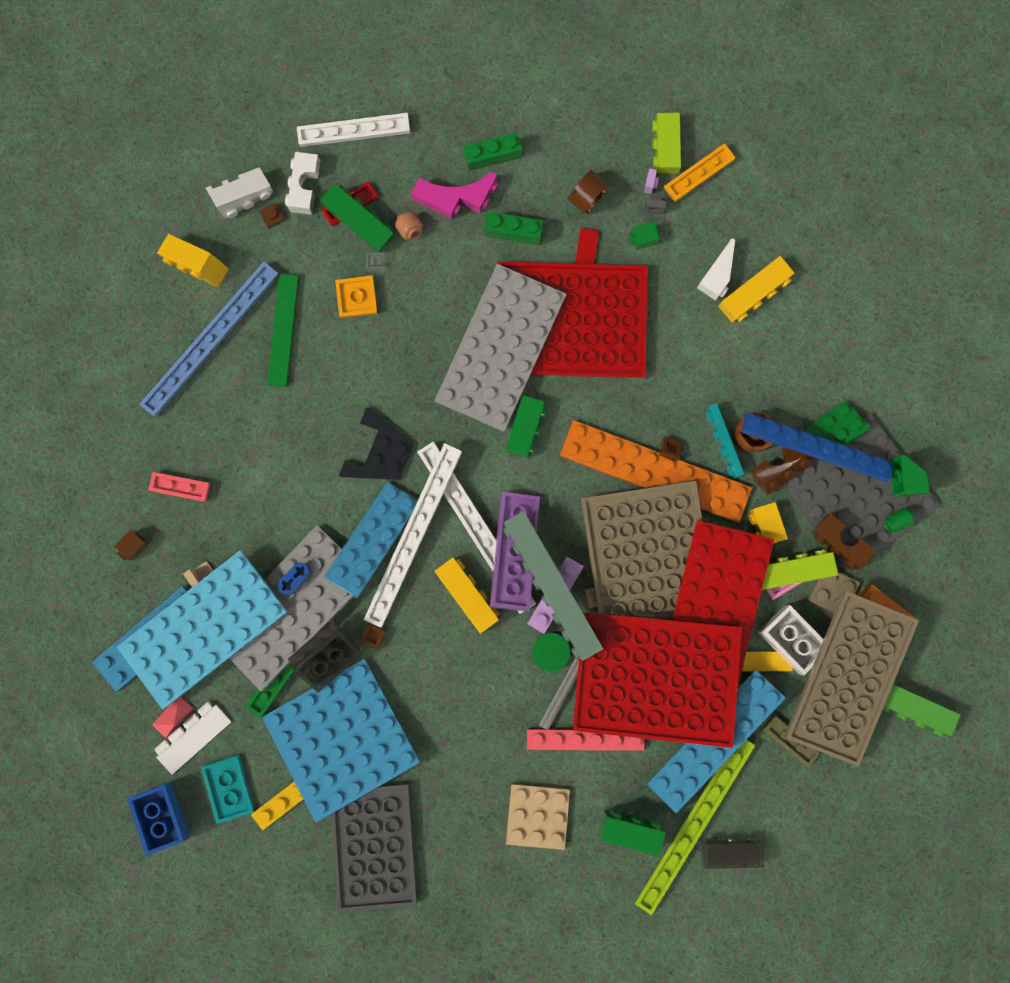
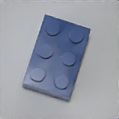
M171 781L127 798L146 856L182 843L190 838Z

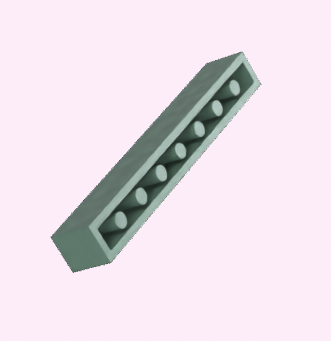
M522 511L503 522L505 528H503L505 535L508 539L512 537L515 542L512 547L517 556L522 555L525 560L522 562L527 573L531 571L535 577L532 579L533 584L537 590L541 588L544 596L541 598L547 607L551 605L554 611L551 614L556 624L561 623L564 630L561 633L567 642L571 640L574 646L571 650L576 659L581 658L584 661L603 650L525 512Z

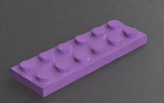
M509 492L501 493L490 607L530 611L533 574L531 571L527 573L522 564L525 560L522 555L517 556L512 547L515 542L512 537L508 539L503 531L505 525L503 522L524 511L537 533L540 497Z

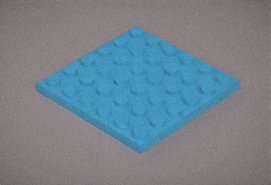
M366 659L359 661L262 717L316 823L421 763Z

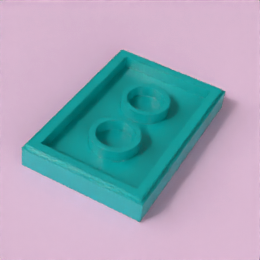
M240 754L201 766L216 824L255 812Z

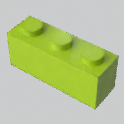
M657 113L656 119L652 120V132H655V138L652 140V149H656V156H653V168L656 167V174H678L681 168L680 113Z

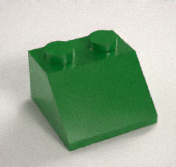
M906 455L889 460L894 462L891 476L893 498L916 497L929 493L931 481L927 473Z

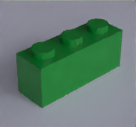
M518 132L463 146L468 172L522 158V146Z
M487 211L484 236L540 245L543 220Z
M522 396L505 452L526 459L528 454H533L535 444L532 442L534 436L538 437L541 429L538 423L540 418L544 419L547 408H544L545 402Z

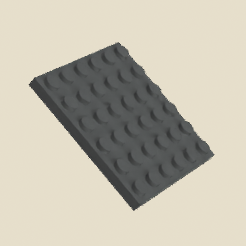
M871 413L863 418L869 424L870 430L847 446L888 461L902 455ZM813 457L814 463L808 469H804L794 479L782 485L813 528L817 526L826 514L831 513L846 525L840 534V539L844 545L850 546L856 539H862L875 549L876 552L940 506L930 491L927 494L916 497L893 498L891 480L885 482L826 461L823 462ZM903 507L907 510L910 509L915 516L914 524L898 533H889L884 526L883 520ZM835 556L847 573L852 571V569L844 564V559L840 556Z

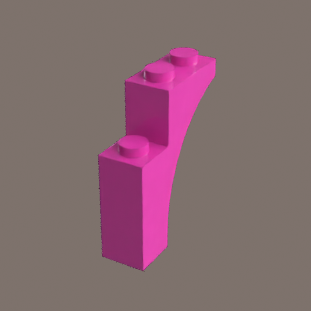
M489 172L475 183L461 187L439 186L419 178L411 193L413 201L452 220L454 215L457 216L462 205L481 213L482 209L487 208L490 202L489 196L491 192L495 193L499 183L497 182V175Z

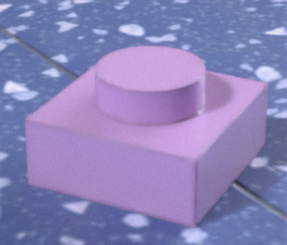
M649 168L644 193L651 194L653 188H657L659 177H655L657 170Z

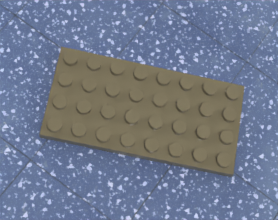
M844 590L784 737L859 767L919 620Z

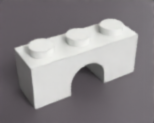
M295 152V157L291 159L292 176L288 178L290 190L289 194H286L285 205H287L290 212L313 214L315 196L313 191L303 189L302 184L309 178L318 179L320 159L317 154Z

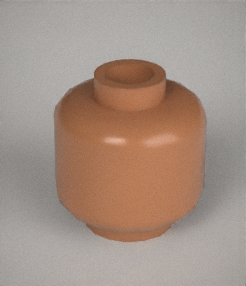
M406 212L397 217L395 228L405 240H416L422 234L423 224L413 212Z

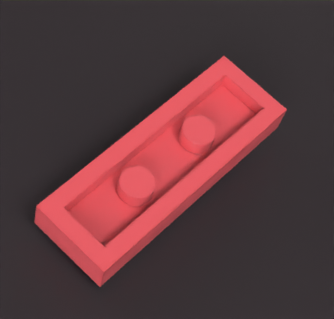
M152 472L148 491L207 502L210 483Z

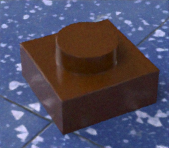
M276 202L259 210L268 229L285 221Z
M664 436L661 440L659 456L677 462L680 458L682 442Z
M368 623L360 641L378 649L386 631Z

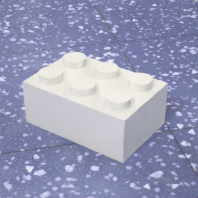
M784 605L758 631L769 645L800 675H805L813 667L824 640L790 605Z

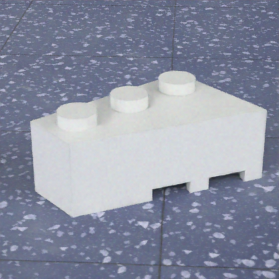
M260 167L238 175L239 179L230 183L228 180L222 181L223 185L214 189L211 186L206 187L207 192L224 219L237 216L239 211L252 208L254 203L259 200H266L274 193Z

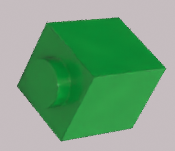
M655 222L632 228L629 239L631 245H634L636 250L658 245L660 239Z

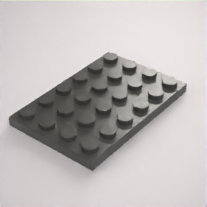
M409 784L379 786L331 814L337 912L417 906Z

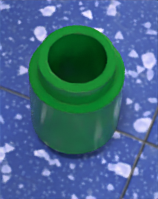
M903 507L888 515L883 520V523L889 533H898L913 525L915 516L910 509L907 510Z

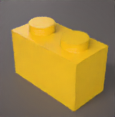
M776 502L750 510L749 520L752 525H755L757 531L755 535L774 539L773 543L788 539Z

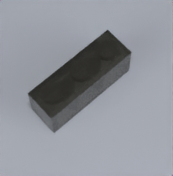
M747 836L745 840H738L737 837H726V840L708 837L706 841H701V863L704 869L764 867L763 842L755 836Z

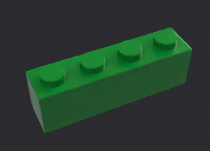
M334 183L320 200L321 205L375 251L380 253L393 238L392 227L386 222L382 224L372 210L367 211L363 208L364 204L355 197L353 199L349 196V191L344 186H338Z

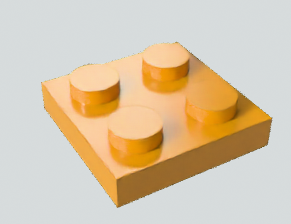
M373 275L335 280L340 319L378 314Z

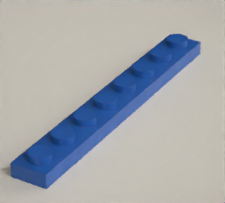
M748 412L744 417L742 433L885 482L891 480L894 462Z

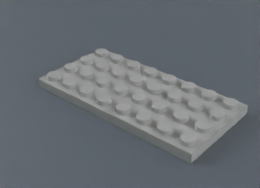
M497 264L434 401L505 432L564 302L566 293Z
M318 525L265 579V582L287 609L288 613L229 658L261 692L265 691L354 597L324 578L342 548ZM304 563L311 568V576L296 593L285 595L279 591V581L295 564ZM299 568V575L304 576V569ZM286 582L284 584L286 586L284 590H291V583Z

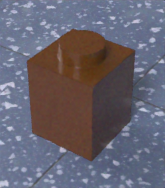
M129 530L114 547L118 550L117 554L123 560L134 561L149 543L137 531Z

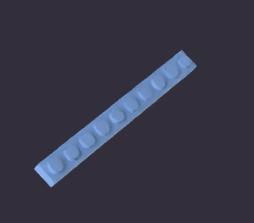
M263 262L139 405L156 418L277 279L279 274Z

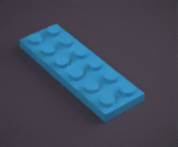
M387 482L324 578L358 599L410 519L418 500Z
M181 586L92 662L116 692L120 691L137 676L117 649V646L185 594L187 590L184 586Z

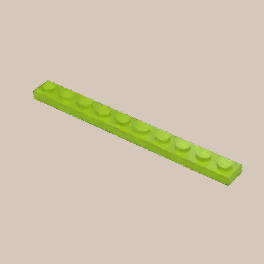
M745 740L712 775L635 901V905L651 916L754 749L755 745L748 740Z

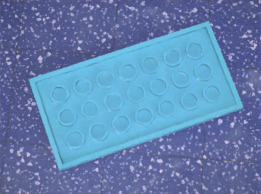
M240 550L119 644L117 649L163 710L287 614L288 611L243 551Z

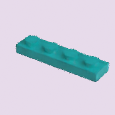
M717 403L710 405L707 408L706 417L708 422L713 424L714 430L712 431L715 440L720 442L721 447L719 450L721 456L727 460V472L734 479L744 475L719 407Z

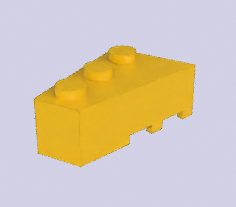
M170 234L167 235L157 252L163 258L162 261L171 267L175 265L180 271L184 273L189 272L193 277L199 280L202 279L217 288L229 270L211 253Z

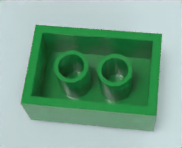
M609 809V811H603L598 835L603 842L660 856L666 832L656 820L647 819L646 822L640 820V817L637 815L628 814L627 817L621 815L618 810Z

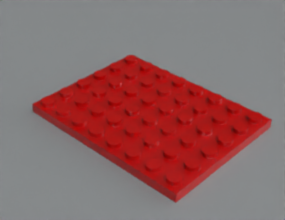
M497 261V264L566 293L564 302L531 375L645 379L648 266Z
M583 612L603 650L584 661L579 658L573 731L733 748L742 627Z

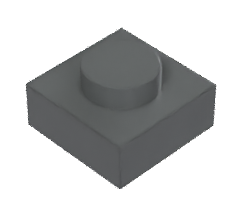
M657 197L647 199L645 212L663 214L666 201H662V199Z

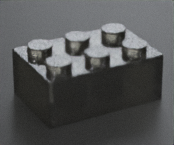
M332 620L291 655L288 660L293 671L319 693L358 659L362 652L356 642Z

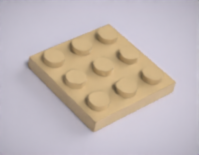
M511 783L506 845L565 850L570 789Z

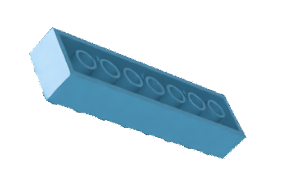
M755 670L737 689L733 748L686 743L647 785L677 813L780 705L785 697Z

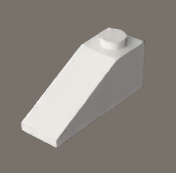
M733 238L697 287L715 301L718 296L723 297L729 289L726 285L730 281L735 239Z

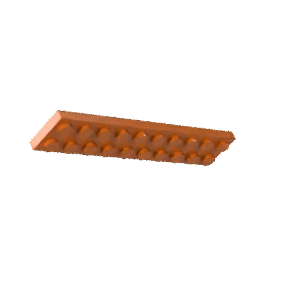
M575 420L571 424L560 453V457L642 488L696 481L700 509L737 524L740 522L752 487L680 460L676 462L659 456L657 451Z

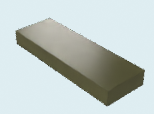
M774 714L762 730L809 768L821 753L786 739L784 735L788 725Z

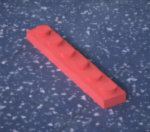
M527 729V750L644 751V739L573 731V729Z

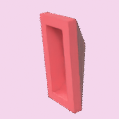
M179 697L152 725L167 738L194 708L182 697Z

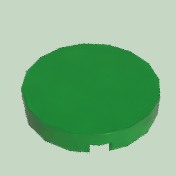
M546 633L535 640L532 647V657L539 668L554 672L562 669L568 663L570 647L564 637L556 633Z

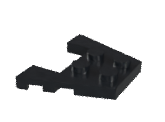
M366 407L360 424L377 430V435L364 467L345 460L339 477L399 480L413 444Z

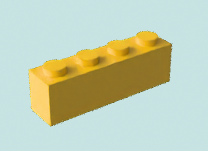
M779 256L719 304V308L732 323L736 320L741 322L748 316L747 312L750 309L755 311L763 304L761 301L764 298L770 299L777 293L776 289L782 286L784 288L792 281L790 278L794 272L783 258Z
M452 557L436 569L435 573L481 634L499 620L497 616L500 614L496 608L489 607L486 603L488 598L482 590L478 592L474 585L477 583L471 574L467 576L464 573L463 569H465V566L460 559L455 560Z

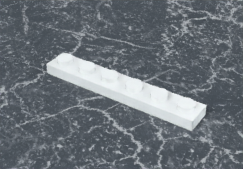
M408 113L298 126L297 133L299 146L307 147L409 134L410 126Z

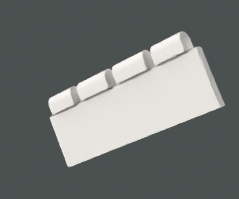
M209 701L198 710V713L202 716L201 718L194 713L183 723L187 731L179 726L168 736L172 744L165 739L154 749L159 755L156 758L171 774H174L232 722L217 704L213 706Z

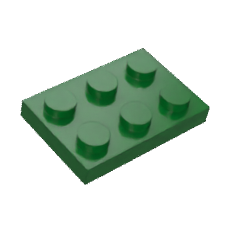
M844 401L802 431L848 446L870 430V426Z

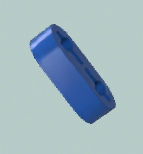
M304 563L295 564L279 581V591L285 595L296 593L311 576V568ZM299 568L304 569V576L299 575ZM286 582L291 583V590H284L286 588V586L284 585Z

